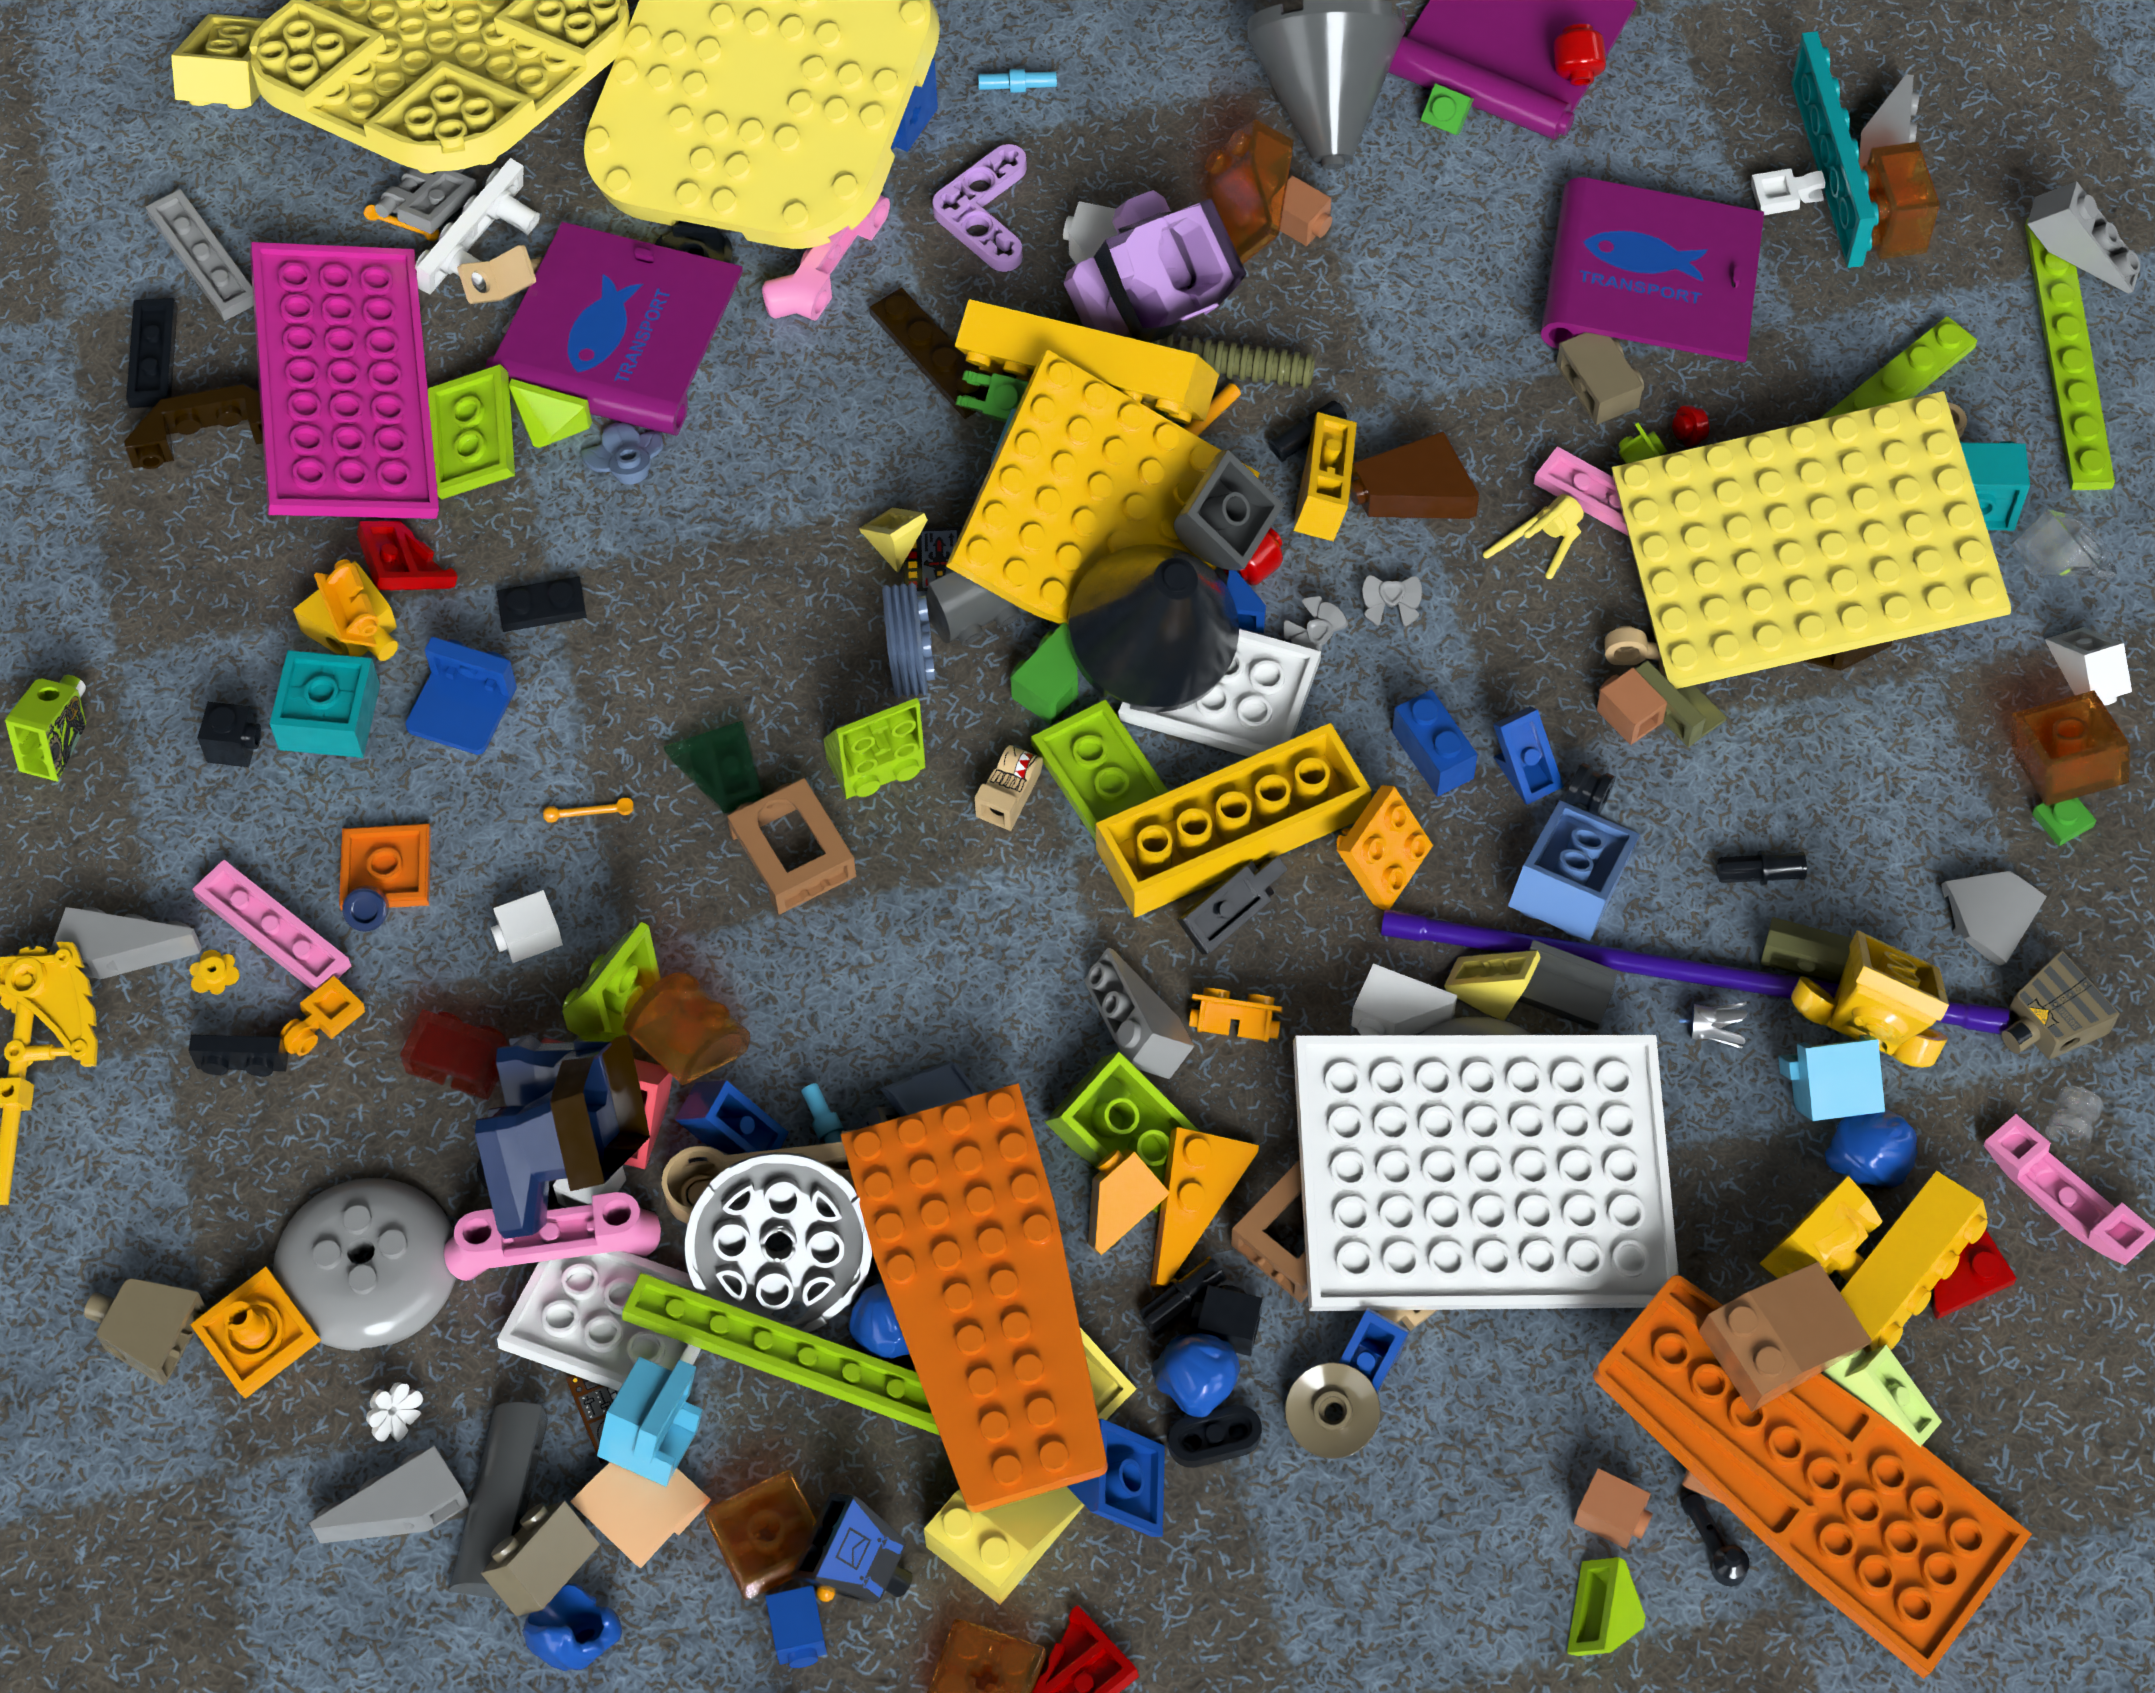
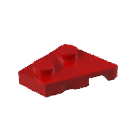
M359 521L357 536L373 583L378 590L450 589L455 587L458 578L457 573L452 568L443 570L433 561L434 551L424 542L417 540L413 532L401 521Z
M1986 1229L1977 1242L1974 1244L1969 1242L1958 1255L1960 1259L1954 1272L1945 1280L1940 1278L1933 1287V1314L1936 1319L1942 1318L2015 1284L2016 1276Z
M1077 1605L1070 1612V1623L1060 1644H1055L1048 1658L1049 1666L1047 1671L1039 1677L1032 1693H1120L1135 1681L1139 1674L1132 1662Z

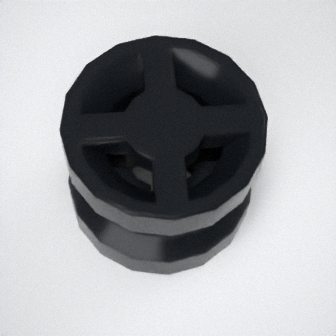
M1582 763L1571 782L1566 802L1571 805L1579 803L1585 805L1590 813L1599 816L1611 794L1616 776L1609 773L1598 774L1593 771L1591 765Z

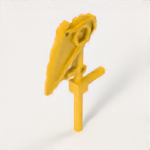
M56 942L60 950L55 954L51 951L47 953V949L36 946L33 950L30 947L22 948L19 950L18 955L12 954L7 957H0V1003L5 1009H11V1012L16 1014L12 1041L4 1049V1056L9 1060L7 1078H0V1108L3 1109L0 1127V1205H9L21 1111L31 1110L34 1084L25 1080L27 1067L33 1061L54 1060L56 1056H72L77 1061L80 1060V1064L84 1067L97 1065L98 1039L92 1026L97 1027L96 1010L87 997L93 996L90 980L80 970V968H85L80 952L73 942ZM34 1014L53 1031L64 1047H55L53 1044L30 1045Z

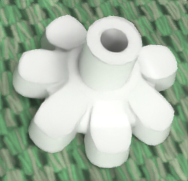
M397 1382L393 1384L389 1393L378 1389L373 1394L370 1400L372 1410L367 1413L366 1420L373 1427L371 1433L378 1441H385L389 1434L397 1442L405 1437L408 1432L405 1426L406 1423L411 1425L421 1414L420 1411L414 1409L423 1402L422 1394L419 1391L409 1390V1385Z

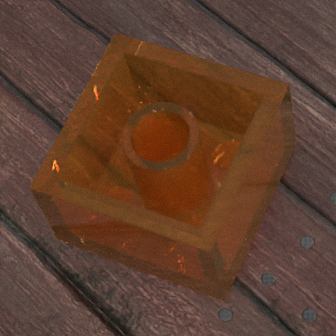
M1919 142L1871 148L1868 163L1863 166L1862 170H1866L1868 174V194L1870 200L1877 203L1879 210V223L1872 230V246L1876 247L1880 260L1927 253L1940 203Z
M2095 690L2012 713L2013 753L2046 806L2129 783L2130 743Z

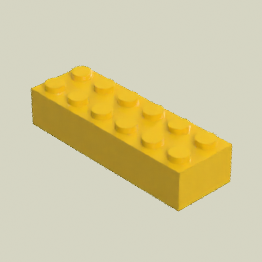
M971 299L968 300L955 343V347L967 355V362L980 366V372L990 376L993 373L1003 375V372L1017 375L1016 379L1028 382L1041 355L1048 349L1149 409L1167 412V418L1184 424H1190L1191 419L1206 421L1219 374L1198 354Z
M1328 723L1096 822V850L1131 913L1136 918L1225 879L1239 866H1243L1248 861H1253L1255 865H1258L1268 857L1274 858L1355 823L1371 801L1372 790L1333 725Z

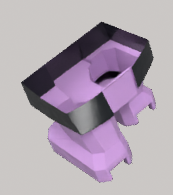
M1152 190L1128 199L1116 208L1112 222L1118 235L1106 239L1094 257L1084 260L1068 270L1064 286L1084 327L1151 343L1172 335L1181 322L1198 316L1203 312L1207 315L1217 308L1236 289L1247 273L1211 198L1179 211H1170L1165 198Z

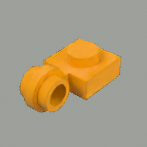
M333 976L300 1002L301 1011L308 1018L304 1021L298 1018L291 1020L280 1032V1037L288 1053L304 1056L317 1044L318 1036L315 1032L319 1028L330 1039H333L365 1013L364 1003Z

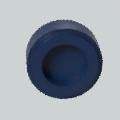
M364 885L353 889L344 900L342 912L348 925L355 930L367 932L377 929L384 922L389 912V903L381 890L373 886Z

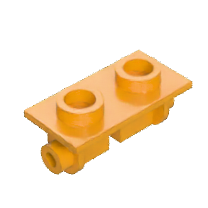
M343 559L334 565L335 570L330 575L316 572L314 577L339 640L341 642L375 647L377 644L373 634L377 631L379 620L373 611L367 594L360 593L364 586L359 576L358 567L351 563L350 560Z
M1204 988L1203 995L1192 994L1194 1001L1201 1002L1200 1010L1191 1009L1189 1026L1197 1027V1032L1229 1036L1231 1019L1240 1020L1237 1037L1262 1040L1264 1042H1269V1038L1278 1039L1281 1021H1274L1272 1018L1273 1012L1282 1014L1283 1008L1281 1006H1274V997L1248 994L1247 1002L1229 999L1230 991L1215 988Z

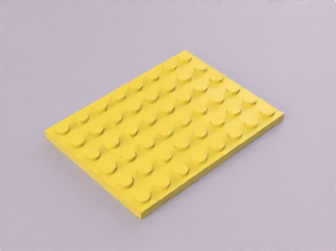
M1944 391L1612 467L1613 479L1665 678L1676 689L2001 617L2011 613V604Z

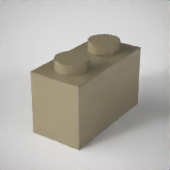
M1585 332L1559 344L1556 366L1595 425L1639 408L1642 391L1644 390L1643 378L1636 368L1632 369L1628 364L1617 339Z
M566 1501L549 1506H544L541 1503L530 1509L520 1520L522 1528L514 1536L504 1539L492 1550L491 1556L493 1560L481 1572L516 1617L543 1610L600 1545Z

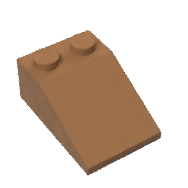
M1819 1261L1750 1290L1709 1313L1699 1330L1700 1335L1751 1412L1863 1349L1872 1342Z

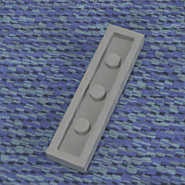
M181 189L145 207L151 221L224 321L254 306L251 284Z

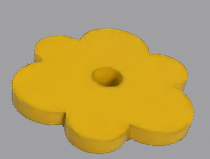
M216 950L205 951L200 957V962L193 963L190 966L189 971L194 976L191 981L192 989L198 993L210 990L212 994H221L225 990V985H233L239 979V970L233 966L235 958L230 954L221 956Z

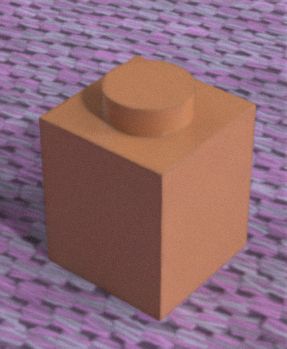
M1292 175L1269 200L1268 224L1303 245L1308 246L1316 236L1319 238L1323 237L1332 224V217L1330 216L1331 197Z
M1631 668L1621 676L1617 674L1611 676L1600 687L1597 711L1630 745L1663 723L1667 701L1634 668Z
M1598 1468L1578 1508L1574 1524L1627 1549L1633 1536L1639 1539L1643 1538L1651 1521L1653 1513L1646 1510L1651 1493Z

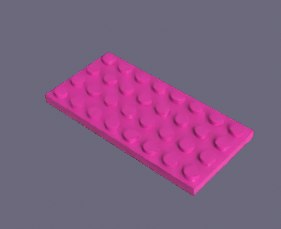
M251 242L250 259L268 515L437 519L439 505L414 249Z

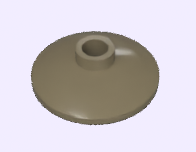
M1324 1363L1308 1369L1294 1382L1286 1400L1285 1414L1289 1430L1300 1446L1316 1456L1337 1459L1357 1453L1370 1442L1378 1428L1381 1409L1378 1394L1373 1384L1364 1374L1349 1365ZM1334 1403L1340 1404L1343 1408V1415L1337 1421H1331L1326 1416L1327 1408Z

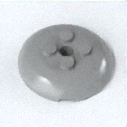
M783 1152L765 1153L746 1158L731 1165L718 1174L702 1191L695 1202L688 1220L685 1235V1256L693 1286L697 1293L781 1324L787 1326L804 1324L800 1328L795 1329L806 1333L827 1324L826 1319H831L837 1315L847 1304L850 1305L863 1286L870 1267L872 1249L859 1205L860 1198L857 1197L856 1191L851 1184L837 1171L823 1162L804 1155ZM778 1231H782V1233L787 1234L791 1238L790 1245L782 1251H773L765 1244L767 1238ZM790 1301H800L807 1307H810L802 1318L793 1322L781 1321L771 1315L774 1310L784 1308Z
M384 1178L350 1180L322 1191L295 1213L278 1242L274 1256L273 1275L321 1338L320 1343L337 1349L355 1351L386 1344L390 1346L421 1330L438 1314L447 1301L456 1277L450 1273L446 1266L444 1248L447 1241L454 1236V1230L442 1208L427 1194L411 1185ZM363 1252L374 1253L372 1259L364 1264L353 1263L356 1255L358 1256Z

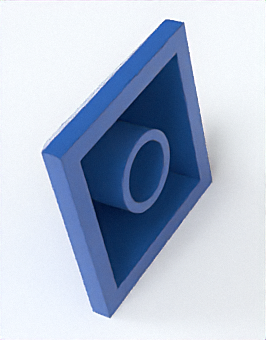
M1099 1419L1108 1469L1100 1477L1067 1487L1090 1512L1151 1537H1162L1165 1445L1104 1419Z

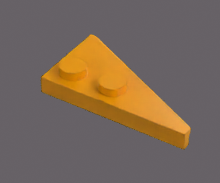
M1180 1127L1171 1130L1164 1186L1170 1194L1161 1201L1150 1287L1160 1288L1162 1286L1166 1287L1258 1153L1259 1145Z

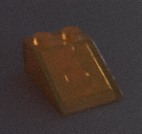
M1256 119L1250 122L1244 129L1237 130L1219 150L1215 149L1209 155L1205 165V170L1208 171L1205 184L1207 198L1212 199L1242 265L1279 236L1294 144L1293 139Z

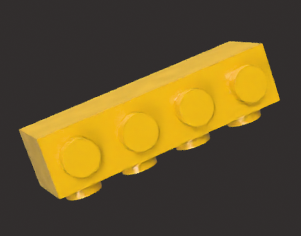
M1937 1170L1840 1292L1872 1340L1871 1344L1863 1348L1866 1353L1884 1345H1887L1890 1350L1896 1346L1903 1333L1902 1327L1912 1314L1917 1316L1925 1309L1930 1301V1291L1940 1278L1945 1280L1954 1272L1960 1259L1958 1255L1969 1242L1971 1244L1977 1242L1987 1227L1988 1217L1983 1199Z

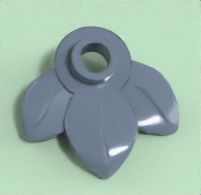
M613 423L606 427L602 433L603 444L582 450L581 457L588 468L595 472H611L623 484H636L648 476L651 459L662 451L664 443L658 431H650L639 435L635 427L628 423Z

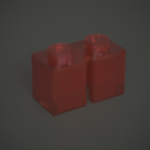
M422 1009L400 1053V1057L408 1074L443 1085L447 1076L451 1075L454 1076L451 1084L452 1089L489 1100L499 1079L496 1065L497 1048L507 1046L505 1036L493 1027L487 1025L475 1027L463 1023L451 1013L439 1011L436 1014Z

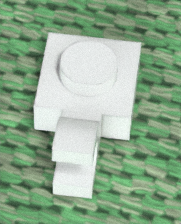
M1791 168L1752 175L1751 187L1758 211H1764V215L1798 210L1800 208V199L1804 203L1824 200L1821 189L1825 188L1826 182L1822 170L1800 177H1794Z

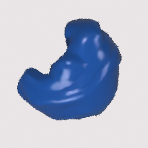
M1885 1108V1112L1844 1117L1838 1123L1830 1147L1825 1151L1826 1164L1834 1172L1850 1176L1856 1184L1865 1183L1881 1189H1893L1905 1182L1907 1175L1915 1165L1918 1153L1917 1134L1903 1116Z
M880 1279L876 1285L867 1287L861 1292L859 1300L852 1309L849 1321L850 1335L856 1341L857 1348L872 1357L891 1359L908 1355L909 1351L883 1281Z
M1203 1333L1177 1336L1167 1344L1159 1358L1151 1366L1152 1375L1155 1378L1154 1382L1158 1390L1170 1395L1183 1412L1194 1417L1208 1416L1215 1407L1220 1405L1229 1396L1237 1383L1241 1369L1239 1358L1229 1342Z
M574 1582L563 1586L543 1610L529 1613L522 1632L526 1646L530 1651L551 1667L562 1671L582 1670L620 1640L622 1625L613 1609L597 1607L596 1597L589 1595L582 1586Z

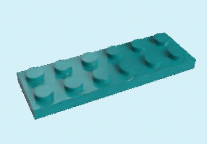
M1818 31L1802 33L1791 85L1817 170H1822L1826 182L1823 190L1847 268L1863 266L1867 251L1872 249L1873 227L1879 223L1878 206L1875 201L1871 202L1868 194V174L1866 170H1861L1858 162L1859 146L1855 138L1851 139L1849 133L1850 121L1848 110L1846 107L1841 108L1839 81L1837 77L1831 76L1829 50L1826 46L1822 47Z

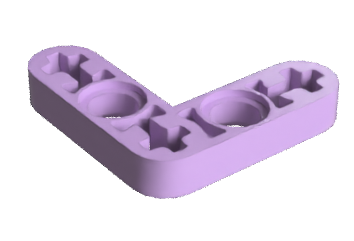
M1012 144L1001 145L940 189L934 195L932 201L934 218L991 268L1002 272L1012 271L1021 264L1023 258L1022 244L1018 237L982 207L1019 181L1026 173V154L1022 148ZM1005 160L1006 162L1011 163L1015 160L1016 165L1012 166L1011 164H1006L1002 167V161ZM980 180L990 184L987 190L980 192L974 191L969 187L973 182ZM947 203L949 206H953L957 203L958 209L954 210L949 207L944 210L943 205ZM973 225H982L988 229L982 236H972L967 232ZM997 247L1004 252L1011 249L1012 255L1008 256L1002 253L998 256Z

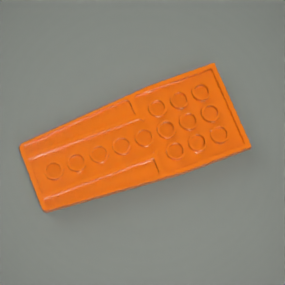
M1019 1083L841 1134L856 1194L860 1198L859 1205L877 1268L968 1510L975 1513L1104 1475L1108 1469V1463L1057 1211Z
M1679 1275L1672 1276L1593 1372L1595 1382L1807 1584L1924 1679L1941 1660L2032 1533L1922 1444L1921 1447L1917 1445L1901 1429L1821 1373L1751 1412L1699 1333L1707 1315L1723 1305L1684 1277Z

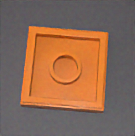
M430 824L342 828L339 895L341 910L348 894L353 889L364 885L373 886L381 890L388 900L389 908L429 905Z

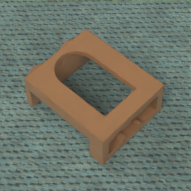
M805 778L793 784H783L771 795L756 802L744 803L734 813L727 816L732 839L739 840L769 890L770 901L778 915L856 877L854 856ZM798 810L825 854L787 873L760 827Z
M1299 1159L1232 1228L1231 1246L1302 1303L1308 1296L1305 1251L1296 1259L1263 1232L1302 1192Z

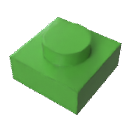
M1435 83L1420 121L1454 135H1459L1474 98Z
M2070 788L2036 806L2032 812L2035 819L2058 846L2091 829L2096 822L2093 815Z

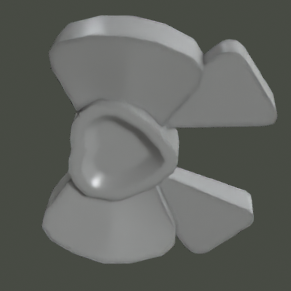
M1372 575L1366 577L1362 588V600L1367 608L1364 612V617L1375 626L1380 625L1385 604L1391 608L1398 605L1404 627L1409 626L1419 618V613L1416 609L1419 607L1422 599V585L1418 577L1412 576L1403 582H1383Z
M1322 597L1304 598L1302 602L1315 620L1308 622L1307 629L1285 620L1284 638L1293 644L1322 652L1323 645L1326 644L1333 633L1348 626V620L1337 606L1332 603L1323 602Z

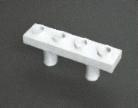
M510 158L501 169H494L478 196L472 195L463 207L462 215L456 222H449L443 228L439 241L431 251L426 249L419 256L415 265L418 289L431 294L448 274L455 273L459 276L457 270L459 265L482 262L467 253V251L495 219L501 218L526 235H529L539 223L540 213L513 198L523 187V165ZM473 272L471 277L472 283L482 290L486 282L480 274Z

